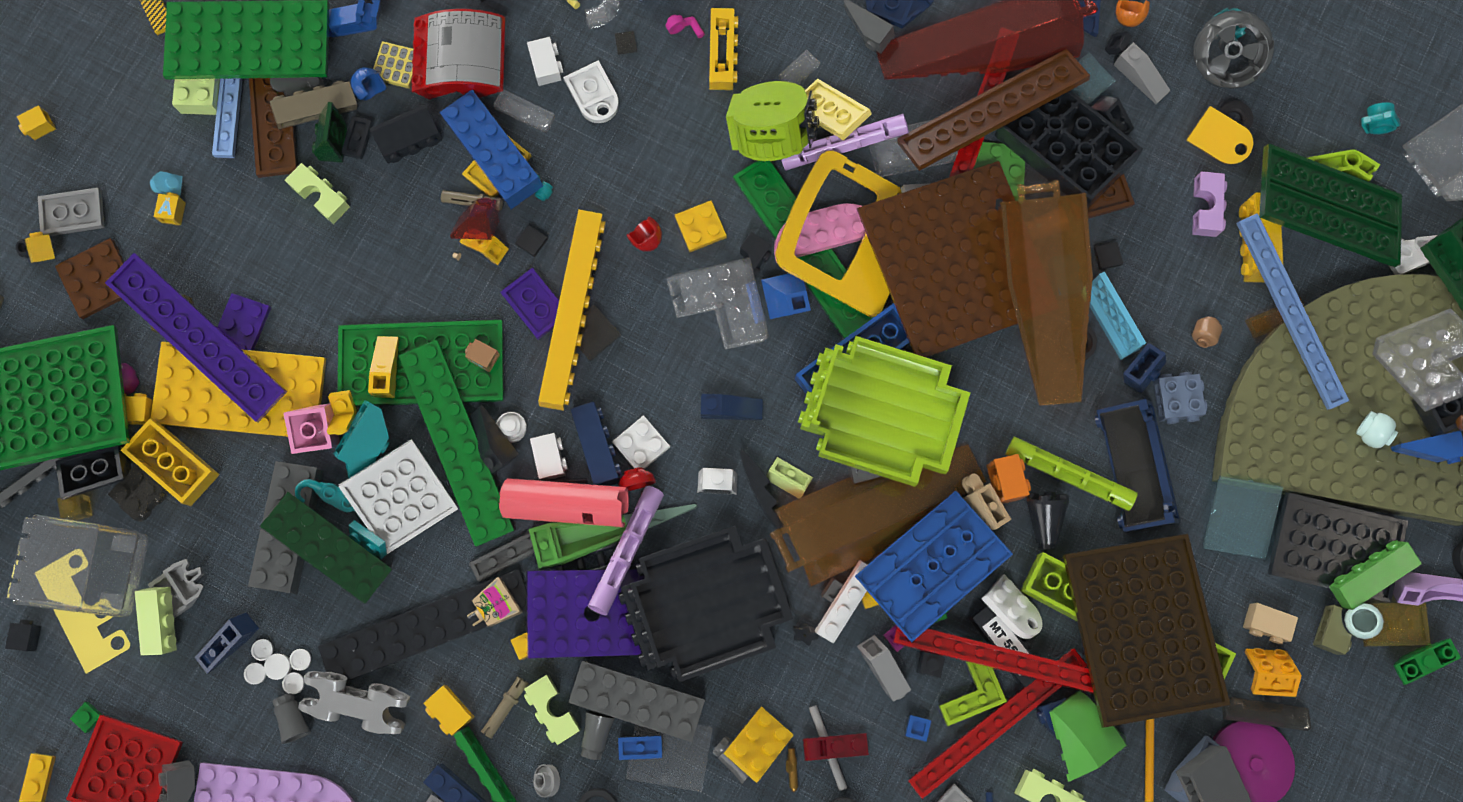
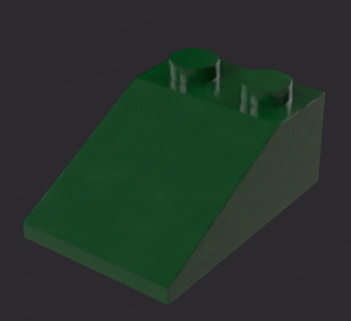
M332 102L326 104L319 115L318 123L315 124L316 141L312 144V152L319 161L343 163L344 155H342L341 151L347 135L348 125Z

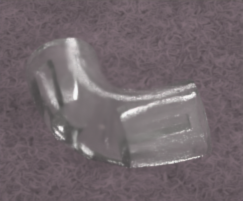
M601 0L598 6L585 9L588 28H597L609 23L618 12L620 0Z

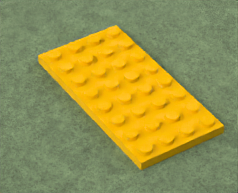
M161 342L151 419L162 425L288 437L284 412L321 405L327 359L324 357L242 350L287 391L259 422H255L170 342Z

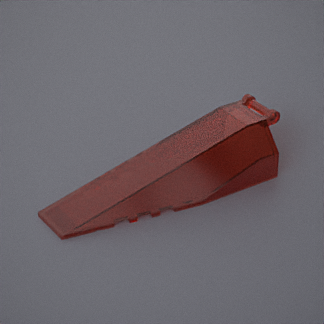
M998 0L975 10L896 37L889 42L882 53L876 51L884 80L928 77V75L932 74L947 76L949 73H960V75H967L968 72H979V74L1004 73L1033 67L1066 49L1074 58L1080 56L1084 45L1083 17L1095 14L1098 11L1096 3H1093V0H1084L1085 7L1080 6L1079 0Z

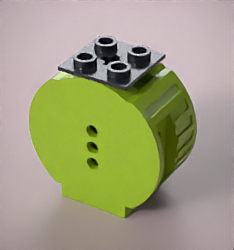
M772 81L751 86L743 90L741 94H733L726 114L732 150H739L743 156L753 160L775 161L802 153L803 148L808 143L809 148H811L813 140H816V128H819V116L815 115L817 100L813 99L812 91H810L807 98L805 89L798 84Z

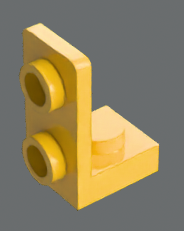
M472 226L467 229L459 241L462 245L482 253L496 265L500 263L508 251V248L495 236Z
M350 390L330 393L328 396L334 413L326 430L328 435H342L348 432L357 409Z

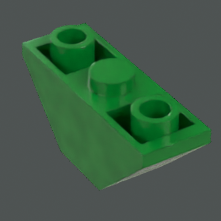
M1451 638L1405 654L1393 666L1403 685H1407L1461 659Z

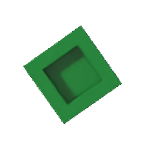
M84 702L70 720L84 733H89L96 725L99 716L103 714L89 702Z

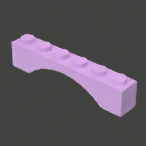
M1409 572L1395 581L1393 595L1397 603L1417 606L1424 602L1440 599L1463 602V579Z

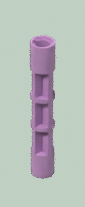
M900 114L858 127L845 140L832 135L813 141L811 148H809L808 143L803 148L802 153L781 159L785 170H790L816 162L818 157L826 151H835L842 154L908 134L907 122L904 114Z
M645 486L613 556H611L603 577L588 604L591 610L602 615L608 614L620 585L664 496L660 490L651 486Z

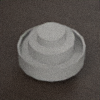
M544 764L535 771L533 783L540 797H552L558 792L560 776L553 765Z

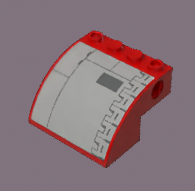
M447 9L415 17L411 79L412 92L427 99H433L453 92L465 95L473 90L478 98L503 91L505 17L496 13L473 9Z

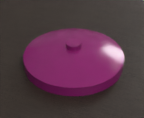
M1239 720L1224 726L1213 737V741L1220 746L1227 747L1244 787L1249 793L1251 802H1278L1285 796L1294 779L1295 761L1290 745L1279 731L1260 721Z

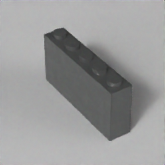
M1210 745L1176 771L1189 802H1251L1249 793L1244 787L1227 747Z

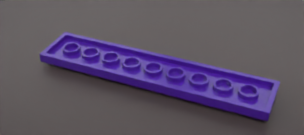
M133 253L105 282L255 422H259L287 393L284 388L138 254Z

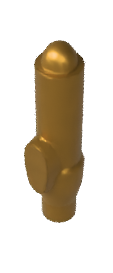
M795 748L788 749L786 771L789 773V786L792 792H796L798 788Z

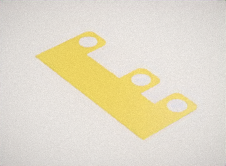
M76 549L35 572V575L87 674L128 650L130 642L122 630H118L104 639L102 638L97 626L111 619L114 616V611L107 599H101L86 607L71 576L87 568L88 561L83 551ZM74 555H79L83 560L82 565L76 569L70 567V558ZM105 605L108 608V614L105 618L100 619L95 616L97 606ZM116 636L124 639V646L120 650H114L111 647V640Z

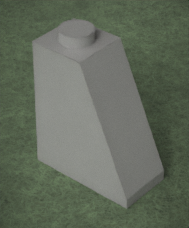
M875 635L857 646L880 685L893 702L903 698L906 693L911 691L890 651Z

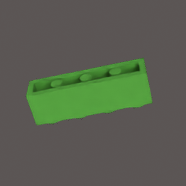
M1395 540L1388 543L1381 552L1371 554L1366 562L1353 566L1351 568L1352 571L1348 574L1335 578V582L1329 588L1342 608L1353 610L1422 563L1408 542Z

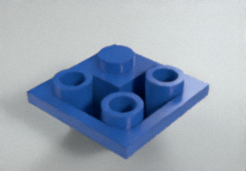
M790 273L761 280L770 319L811 310L803 280Z

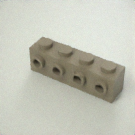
M337 81L332 86H317L312 91L305 92L301 90L294 92L292 96L288 97L284 95L276 96L270 101V107L278 129L319 119V115L328 102H332L340 114L357 110V102L350 82Z

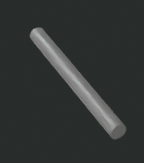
M817 705L810 707L809 710L819 737H828ZM837 758L828 759L839 791L846 789L847 785Z

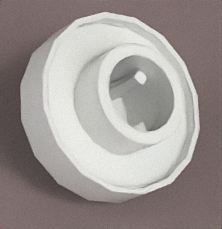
M515 412L502 414L496 422L510 443L521 440L527 430L524 418Z

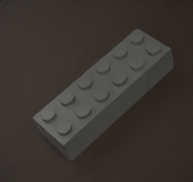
M275 461L262 522L287 492L295 496V488L299 482L306 479L322 482L324 471L316 467ZM304 487L301 490V497L305 500L304 504L315 511L318 494L314 489ZM260 529L248 586L298 594L304 560Z
M582 661L568 703L692 742L705 699Z

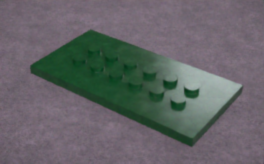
M1267 144L1263 148L1259 218L1392 267L1401 265L1402 194L1272 144Z

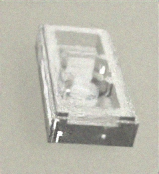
M805 50L779 74V78L782 81L799 85L820 66V62L808 50Z

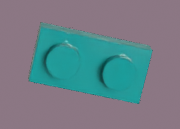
M355 520L348 525L349 537L380 559L387 555L384 540Z

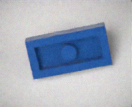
M662 736L618 738L619 760L663 758Z

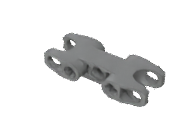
M309 671L304 675L303 682L315 687L320 694V699L303 698L298 706V709L317 719L330 722L338 721L340 714L363 719L362 729L377 734H401L404 730L405 723L392 717L388 707H406L410 701V696L406 693L383 684H371L368 691L346 686L347 677L334 672Z

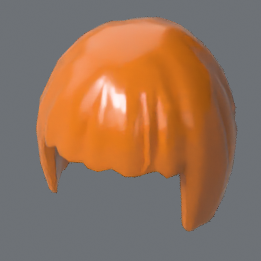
M1118 0L1116 17L1119 23L1127 27H1135L1141 24L1148 15L1150 2L1145 0L1143 4L1137 1Z

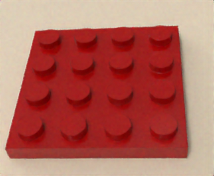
M100 715L66 800L71 802H159V795L163 794V788L159 785L158 775L162 773V765L176 762L183 741L106 715Z

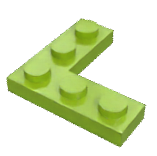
M966 662L977 690L939 705L947 726L1007 702L993 668Z

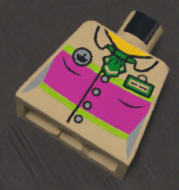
M497 577L472 600L477 609L467 615L473 626L483 620L488 626H494L521 614L522 610L502 578Z

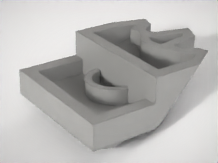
M188 559L172 564L162 571L163 574L148 584L149 588L171 587L174 619L193 606L203 588V585L196 584L204 575L203 568L198 567L189 571L188 567L190 564Z

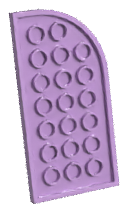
M200 763L194 802H354L352 797L341 786L319 775L212 763Z

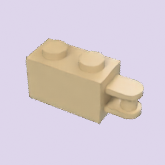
M974 473L962 479V485L968 494L963 498L992 531L1011 520L991 483L984 486L980 477Z

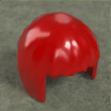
M649 216L647 220L638 224L634 231L627 234V238L637 249L653 251L660 245L662 231L659 224Z

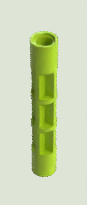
M1015 436L1012 438L1005 455L1007 456L1019 454V458H1022L1026 465L1045 472L1105 501H1109L1127 511L1131 510L1137 498L1138 492L1066 461Z

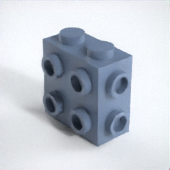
M1183 372L1179 376L1172 377V374H1163L1153 382L1159 422L1166 421L1167 424L1179 423V420L1187 419V422L1199 421L1200 417L1206 415L1207 402L1203 397L1204 383L1203 380H1200V374L1192 375V372Z

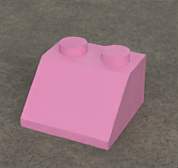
M331 404L310 406L284 412L291 454L329 449L339 444V436L336 434L328 435L326 431L334 416Z

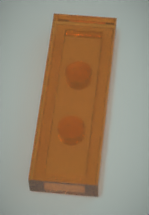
M1300 297L1299 299L1304 307L1305 305ZM1276 307L1249 318L1245 322L1253 338H1257L1273 331L1283 322V318Z

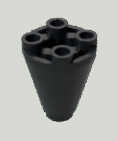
M1029 492L1027 505L1038 548L1055 549V544L1058 543L1068 508L1069 495L1056 494V492H1044V495H1039V493Z

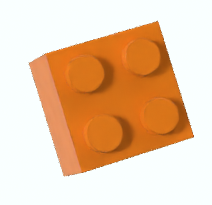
M1019 454L994 459L986 465L991 485L1002 504L1021 500L1030 495V482L1028 479H1025L1023 472L1025 471V464L1023 459L1019 458Z

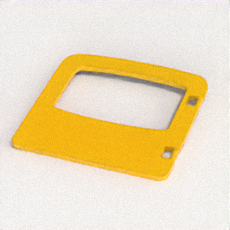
M826 151L818 157L793 204L775 252L776 261L784 271L863 314L874 318L882 312L890 292L866 232L856 255L841 280H837L798 259L794 252L809 210L831 170H836L875 192L877 195L876 202L895 196L898 193L901 194V189L860 164L847 159L846 156L835 151ZM846 163L853 167V172L844 169V164Z

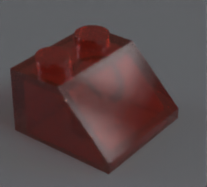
M490 198L477 199L459 216L450 234L451 239L491 240L499 223L497 200H491Z

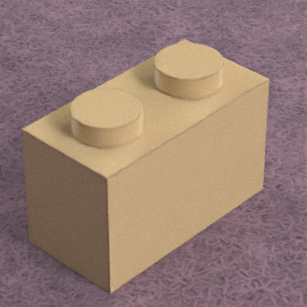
M1259 603L1249 604L1243 628L1250 630L1249 633L1254 636L1262 637V635L1270 637L1269 641L1283 644V642L1292 641L1298 617Z

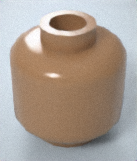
M1209 316L1201 318L1195 324L1192 338L1200 347L1214 346L1218 343L1221 336L1222 325L1216 318Z

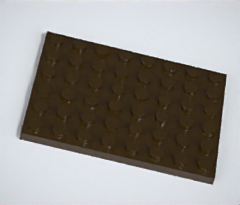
M1188 534L1063 555L1102 728L1231 705Z

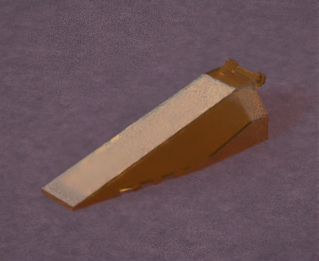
M1059 180L1047 184L1028 186L1019 184L1017 185L1018 201L1000 202L1008 287L1038 403L1041 406L1081 402L1093 279L1086 193L1060 196ZM1053 191V197L1025 200V194Z
M967 444L954 449L949 470L945 475L922 468L918 484L915 487L885 477H878L854 484L851 477H848L775 509L774 512L784 527L771 532L770 536L772 540L775 539L787 565L785 567L787 572L789 573L803 566L808 578V586L811 588L855 567L859 560L866 562L880 555L954 491L957 490L962 497L968 495L962 485L964 477L974 473L980 477L982 483H985L986 479ZM788 533L799 556V561L794 562L782 535Z

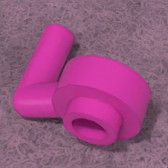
M672 15L668 18L665 25L670 34L679 33L685 26L691 25L698 38H702L705 35L693 16L683 19L681 15Z

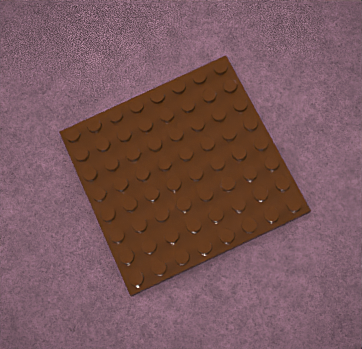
M999 161L857 208L914 354L929 357L1059 309ZM1000 198L1003 202L997 211L995 209L996 199Z

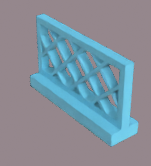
M1105 271L1100 273L1085 287L1082 295L1118 357L1122 360L1139 351L1146 342Z

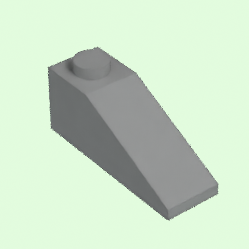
M1134 42L1114 63V66L1155 104L1170 92L1169 87L1148 55Z

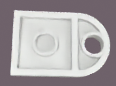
M599 60L563 77L582 115L587 120L594 123H604L616 115L619 107L618 97ZM605 107L609 112L606 115H600L598 110Z
M1005 574L1002 575L983 596L982 600L1013 633L1021 638L1030 639L1042 629L1041 615Z

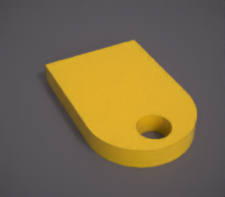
M1211 106L1208 107L1186 140L1224 164L1242 162L1250 155L1253 148V137L1250 131ZM1243 144L1246 147V152L1243 155L1236 154V145Z

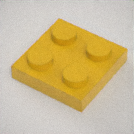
M712 201L674 215L689 252L727 238Z

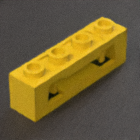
M711 8L709 90H733V83H737V71H733V65H737L738 53L734 52V46H738V34H734V28H738V16H734V9ZM716 26H719V35H726V28H729L727 30L726 68H729L728 71H725V64L718 63V30H716Z

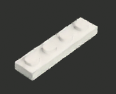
M861 560L858 561L815 629L818 635L833 644L867 592L855 577L856 574L867 566Z

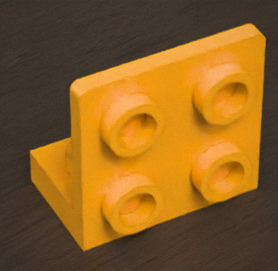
M1261 648L1245 650V654L1255 670L1251 686L1253 694L1296 697L1302 675L1287 651L1281 649L1263 650Z

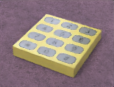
M382 41L373 69L379 73L385 83L410 89L413 70V49Z

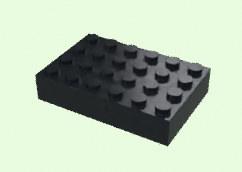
M1071 90L997 129L995 133L997 139L1084 211L1137 161L1143 150L1142 147Z

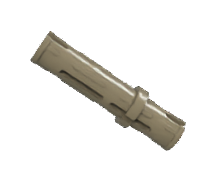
M442 190L441 193L442 203L478 207L480 210L487 208L501 211L503 206L502 198L488 197L485 194L474 195Z
M517 676L508 692L503 694L504 698L481 730L483 734L486 733L485 736L492 739L514 704H518V698L529 684L526 681L524 682V679Z

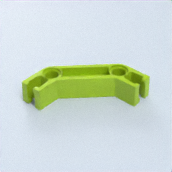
M1346 150L1308 157V159L1368 182L1373 177L1372 173L1377 171L1380 166L1379 163L1357 150Z

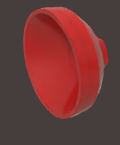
M639 467L625 471L618 486L626 487L628 491L653 485L656 483L654 474Z

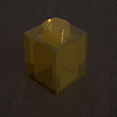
M80 494L64 500L57 498L60 519L76 521L92 517L89 496Z

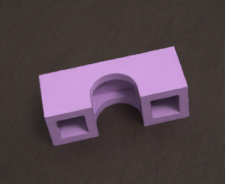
M1200 172L1194 178V197L1205 199L1208 202L1209 210H1199L1193 215L1192 235L1217 237L1224 231L1226 220L1223 218L1227 205L1226 200H1224V193L1227 189L1225 174Z

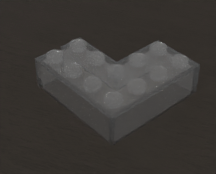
M750 257L682 272L666 278L671 296H675L680 292L682 294L672 300L676 317L679 318L715 310L725 349L763 342L769 337Z
M1451 308L1376 338L1373 356L1424 411L1442 405L1443 401L1448 403L1463 396V373L1451 362L1463 356V320Z

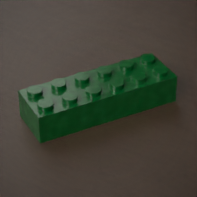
M289 492L285 494L259 526L363 604H366L392 570Z

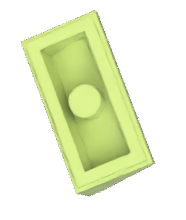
M778 457L766 475L772 484L798 499H801L813 478Z

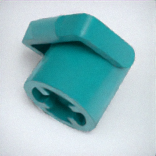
M1385 102L1368 107L1367 117L1361 119V125L1366 134H1386L1396 130L1400 126V120L1395 113L1394 104Z

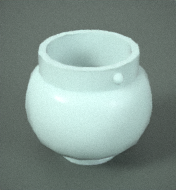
M1370 411L1357 429L1356 434L1361 436L1362 441L1368 446L1381 448L1384 445L1389 446L1398 432L1395 430L1396 422L1390 416Z
M1362 603L1353 610L1348 609L1344 619L1348 631L1361 639H1370L1377 636L1383 629L1384 624L1383 616L1378 608L1367 603Z

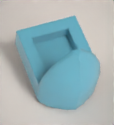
M160 171L150 180L151 189L155 193L167 194V192H171L180 196L183 176Z

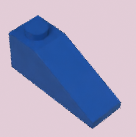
M1461 431L1402 443L1391 447V450L1434 462L1447 461V464L1460 462V457H1463V436Z

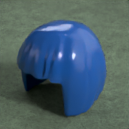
M368 67L359 68L352 75L350 81L352 91L359 100H369L387 88L379 73Z

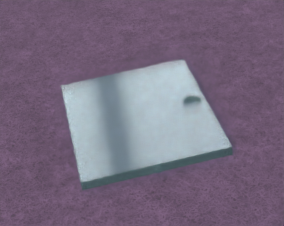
M1219 476L1203 548L1232 553L1233 555L1239 554L1266 559L1283 487L1254 482L1253 480L1247 481Z

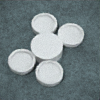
M257 640L252 645L251 654L256 660L265 661L264 666L260 663L249 664L244 670L245 680L250 684H260L267 675L274 680L283 679L282 687L288 694L301 692L305 685L303 676L299 673L290 672L292 668L295 670H305L310 666L312 656L309 651L297 649L292 652L289 658L284 654H273L274 647L269 640Z

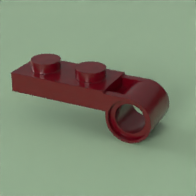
M866 733L803 739L805 761L869 755Z

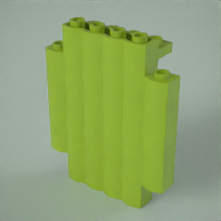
M855 336L853 342L849 341L846 350L848 354L842 353L844 347L837 344L834 350L825 348L824 354L819 353L816 365L820 367L818 373L813 372L810 384L814 386L812 392L807 391L804 401L805 404H808L806 412L801 410L798 423H801V430L824 436L823 439L819 438L816 450L819 451V457L914 487L918 484L922 468L944 475L948 472L971 393L946 385L952 365Z

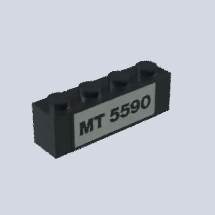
M988 605L969 618L988 644L1032 655L1029 651L1031 647L1026 640L1020 639L1019 636L1013 633ZM1010 673L1019 686L1026 688L1036 680Z

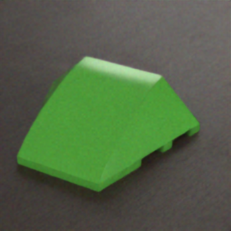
M1077 691L1049 712L1056 739L1060 740L1063 751L1061 757L1062 761L1065 760L1069 773L1066 774L1068 781L1098 769L1127 746L1126 736L1116 726L1101 727L1097 705L1081 691Z

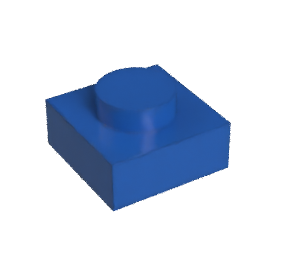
M909 715L905 736L927 742L931 720Z

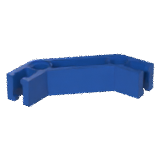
M358 0V4L329 9V37L376 30L381 11L380 0H372L373 4L366 3L365 0Z

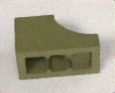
M1336 605L1325 606L1313 643L1314 646L1336 655H1346L1350 650L1352 634L1348 633L1343 626L1341 618L1343 608Z

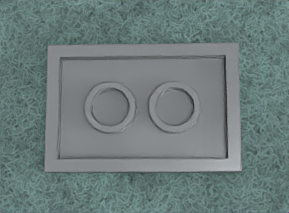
M100 188L38 196L40 232H43V235L49 234V236L105 228L102 190Z

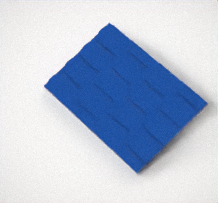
M956 490L856 574L855 577L906 637L913 642L1011 557L1013 553Z

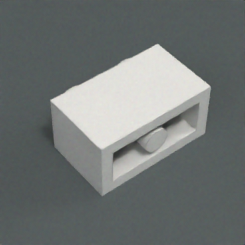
M550 37L527 42L538 85L561 81L560 73H563L561 61H556L555 55H559L556 43L552 44Z
M555 433L531 438V446L540 481L566 476L565 470L568 469L565 457H561L560 450H563L561 438H557Z

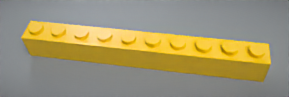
M578 209L538 400L540 407L564 411L565 405H569L571 393L568 392L569 385H573L575 373H572L573 365L577 366L579 354L576 353L577 346L581 347L583 334H580V329L585 327L587 315H584V310L589 308L590 296H587L588 290L593 289L594 277H591L592 271L597 269L598 259L595 256L596 251L600 252L602 240H599L600 233L604 234L606 224L605 221H602L601 213Z

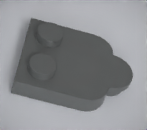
M322 77L270 78L271 87L277 92H283L286 97L292 96L297 91L304 90L308 92L312 91L314 87L325 86Z

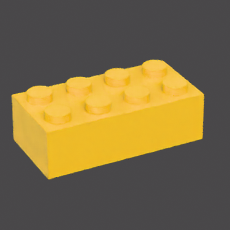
M1256 192L1240 206L1239 217L1241 220L1257 213L1259 215L1261 193ZM1260 218L1283 264L1282 226ZM1239 230L1240 237H1242L1240 254L1243 256L1241 274L1244 275V282L1265 283Z
M149 419L130 439V443H127L121 449L126 456L180 503L192 506L220 475L162 424L152 419Z

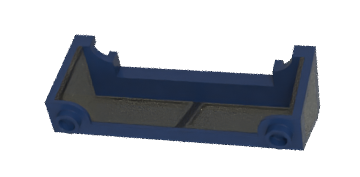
M1143 399L1096 410L1095 422L1097 428L1101 427L1102 431H1104L1115 482L1138 492L1135 503L1130 511L1121 508L1120 516L1117 517L1120 529H1123L1124 532H1132L1181 523L1153 403Z

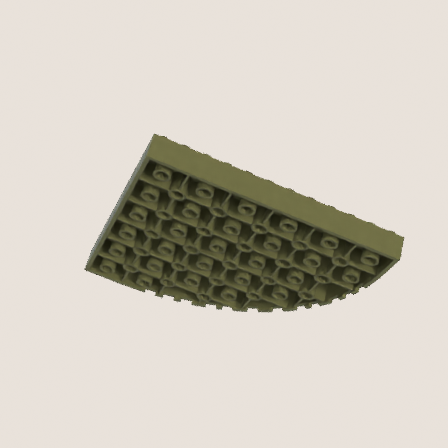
M1408 274L1370 278L1345 285L1322 295L1304 306L1349 399L1348 402L1332 409H1326L1284 321L1275 327L1261 344L1254 349L1255 351L1241 368V372L1232 386L1230 396L1225 404L1224 414L1221 416L1212 482L1285 495V492L1349 507L1454 526L1463 525V457H1460V462L1447 464V461L1434 462L1391 450V447L1402 443L1431 437L1411 400L1463 377V311L1439 276ZM1370 411L1376 414H1386L1396 422L1395 430L1398 434L1389 446L1384 445L1381 448L1370 447L1362 441L1361 436L1356 434L1357 429ZM1455 428V429H1453V430H1451V431H1448V432H1446V433H1444V434L1452 433V432H1456V431H1461V430H1459L1458 428Z

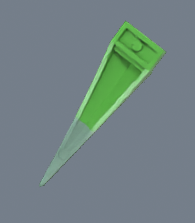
M697 505L657 510L648 528L696 509ZM632 514L622 515V522L625 523L624 527L555 522L529 529L539 570L566 564L620 541Z

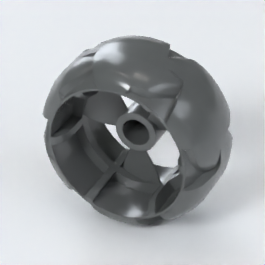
M1244 10L1226 11L1210 19L1202 31L1198 33L1193 49L1194 62L1201 75L1211 84L1228 89L1244 87L1255 82L1258 76L1269 67L1274 54V40L1268 25L1257 15ZM1236 26L1250 29L1254 33L1257 43L1242 46L1235 38ZM1220 37L1218 46L1224 54L1211 60L1209 58L1210 45L1213 39L1217 40ZM1241 54L1250 59L1248 61L1249 64L1242 70L1233 73L1227 71L1230 59H1235Z

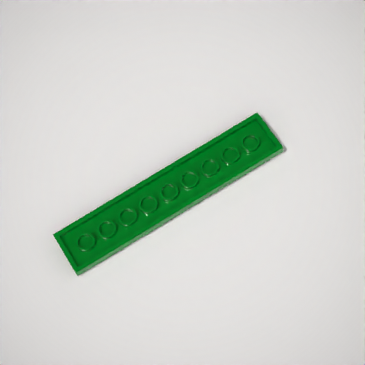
M756 161L735 174L733 179L776 240L780 229L787 221L796 197L771 161ZM832 249L798 257V259L837 280H841L847 271ZM805 282L843 339L873 319Z
M432 341L398 355L475 547L515 531L511 519L503 518L500 513L499 489L492 472L480 458L478 440L439 341Z

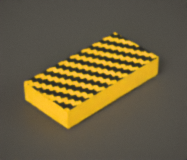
M139 0L154 32L157 35L164 33L166 28V7L163 0Z

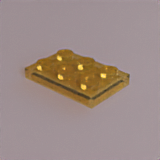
M1426 602L1419 606L1402 603L1371 604L1381 612L1384 624L1383 629L1377 636L1363 639L1364 647L1431 645Z

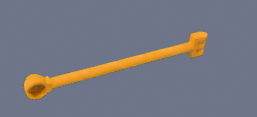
M1154 719L1146 720L1145 802H1154Z

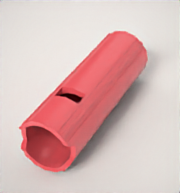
M507 478L501 486L499 509L503 518L624 527L625 523L622 522V515L627 513L629 509V491L626 487Z

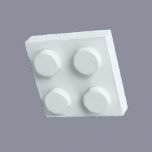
M644 415L612 441L633 468L642 467L645 469L670 448V445Z

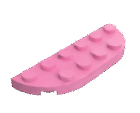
M846 203L809 212L794 252L795 256L798 258L861 241L865 235V229L857 208L862 206ZM785 224L780 229L775 240L774 255Z

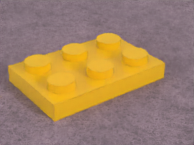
M761 706L723 754L757 783L794 734Z

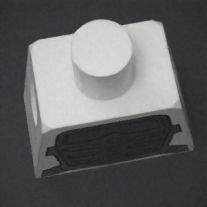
M703 468L698 472L697 493L737 495L738 474L733 469Z

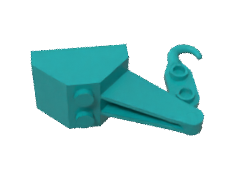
M364 400L348 432L343 435L332 453L337 459L345 462L348 478L376 462V457L380 452L384 453L387 449L389 436L382 410ZM306 479L299 482L295 488L296 498L303 503L305 500L301 497V490L304 487H310L314 489L324 502L343 512L355 511L340 488L332 483Z

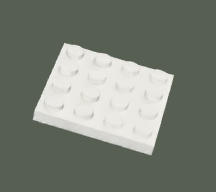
M412 439L338 486L368 530L385 541L387 554L458 510L457 505Z

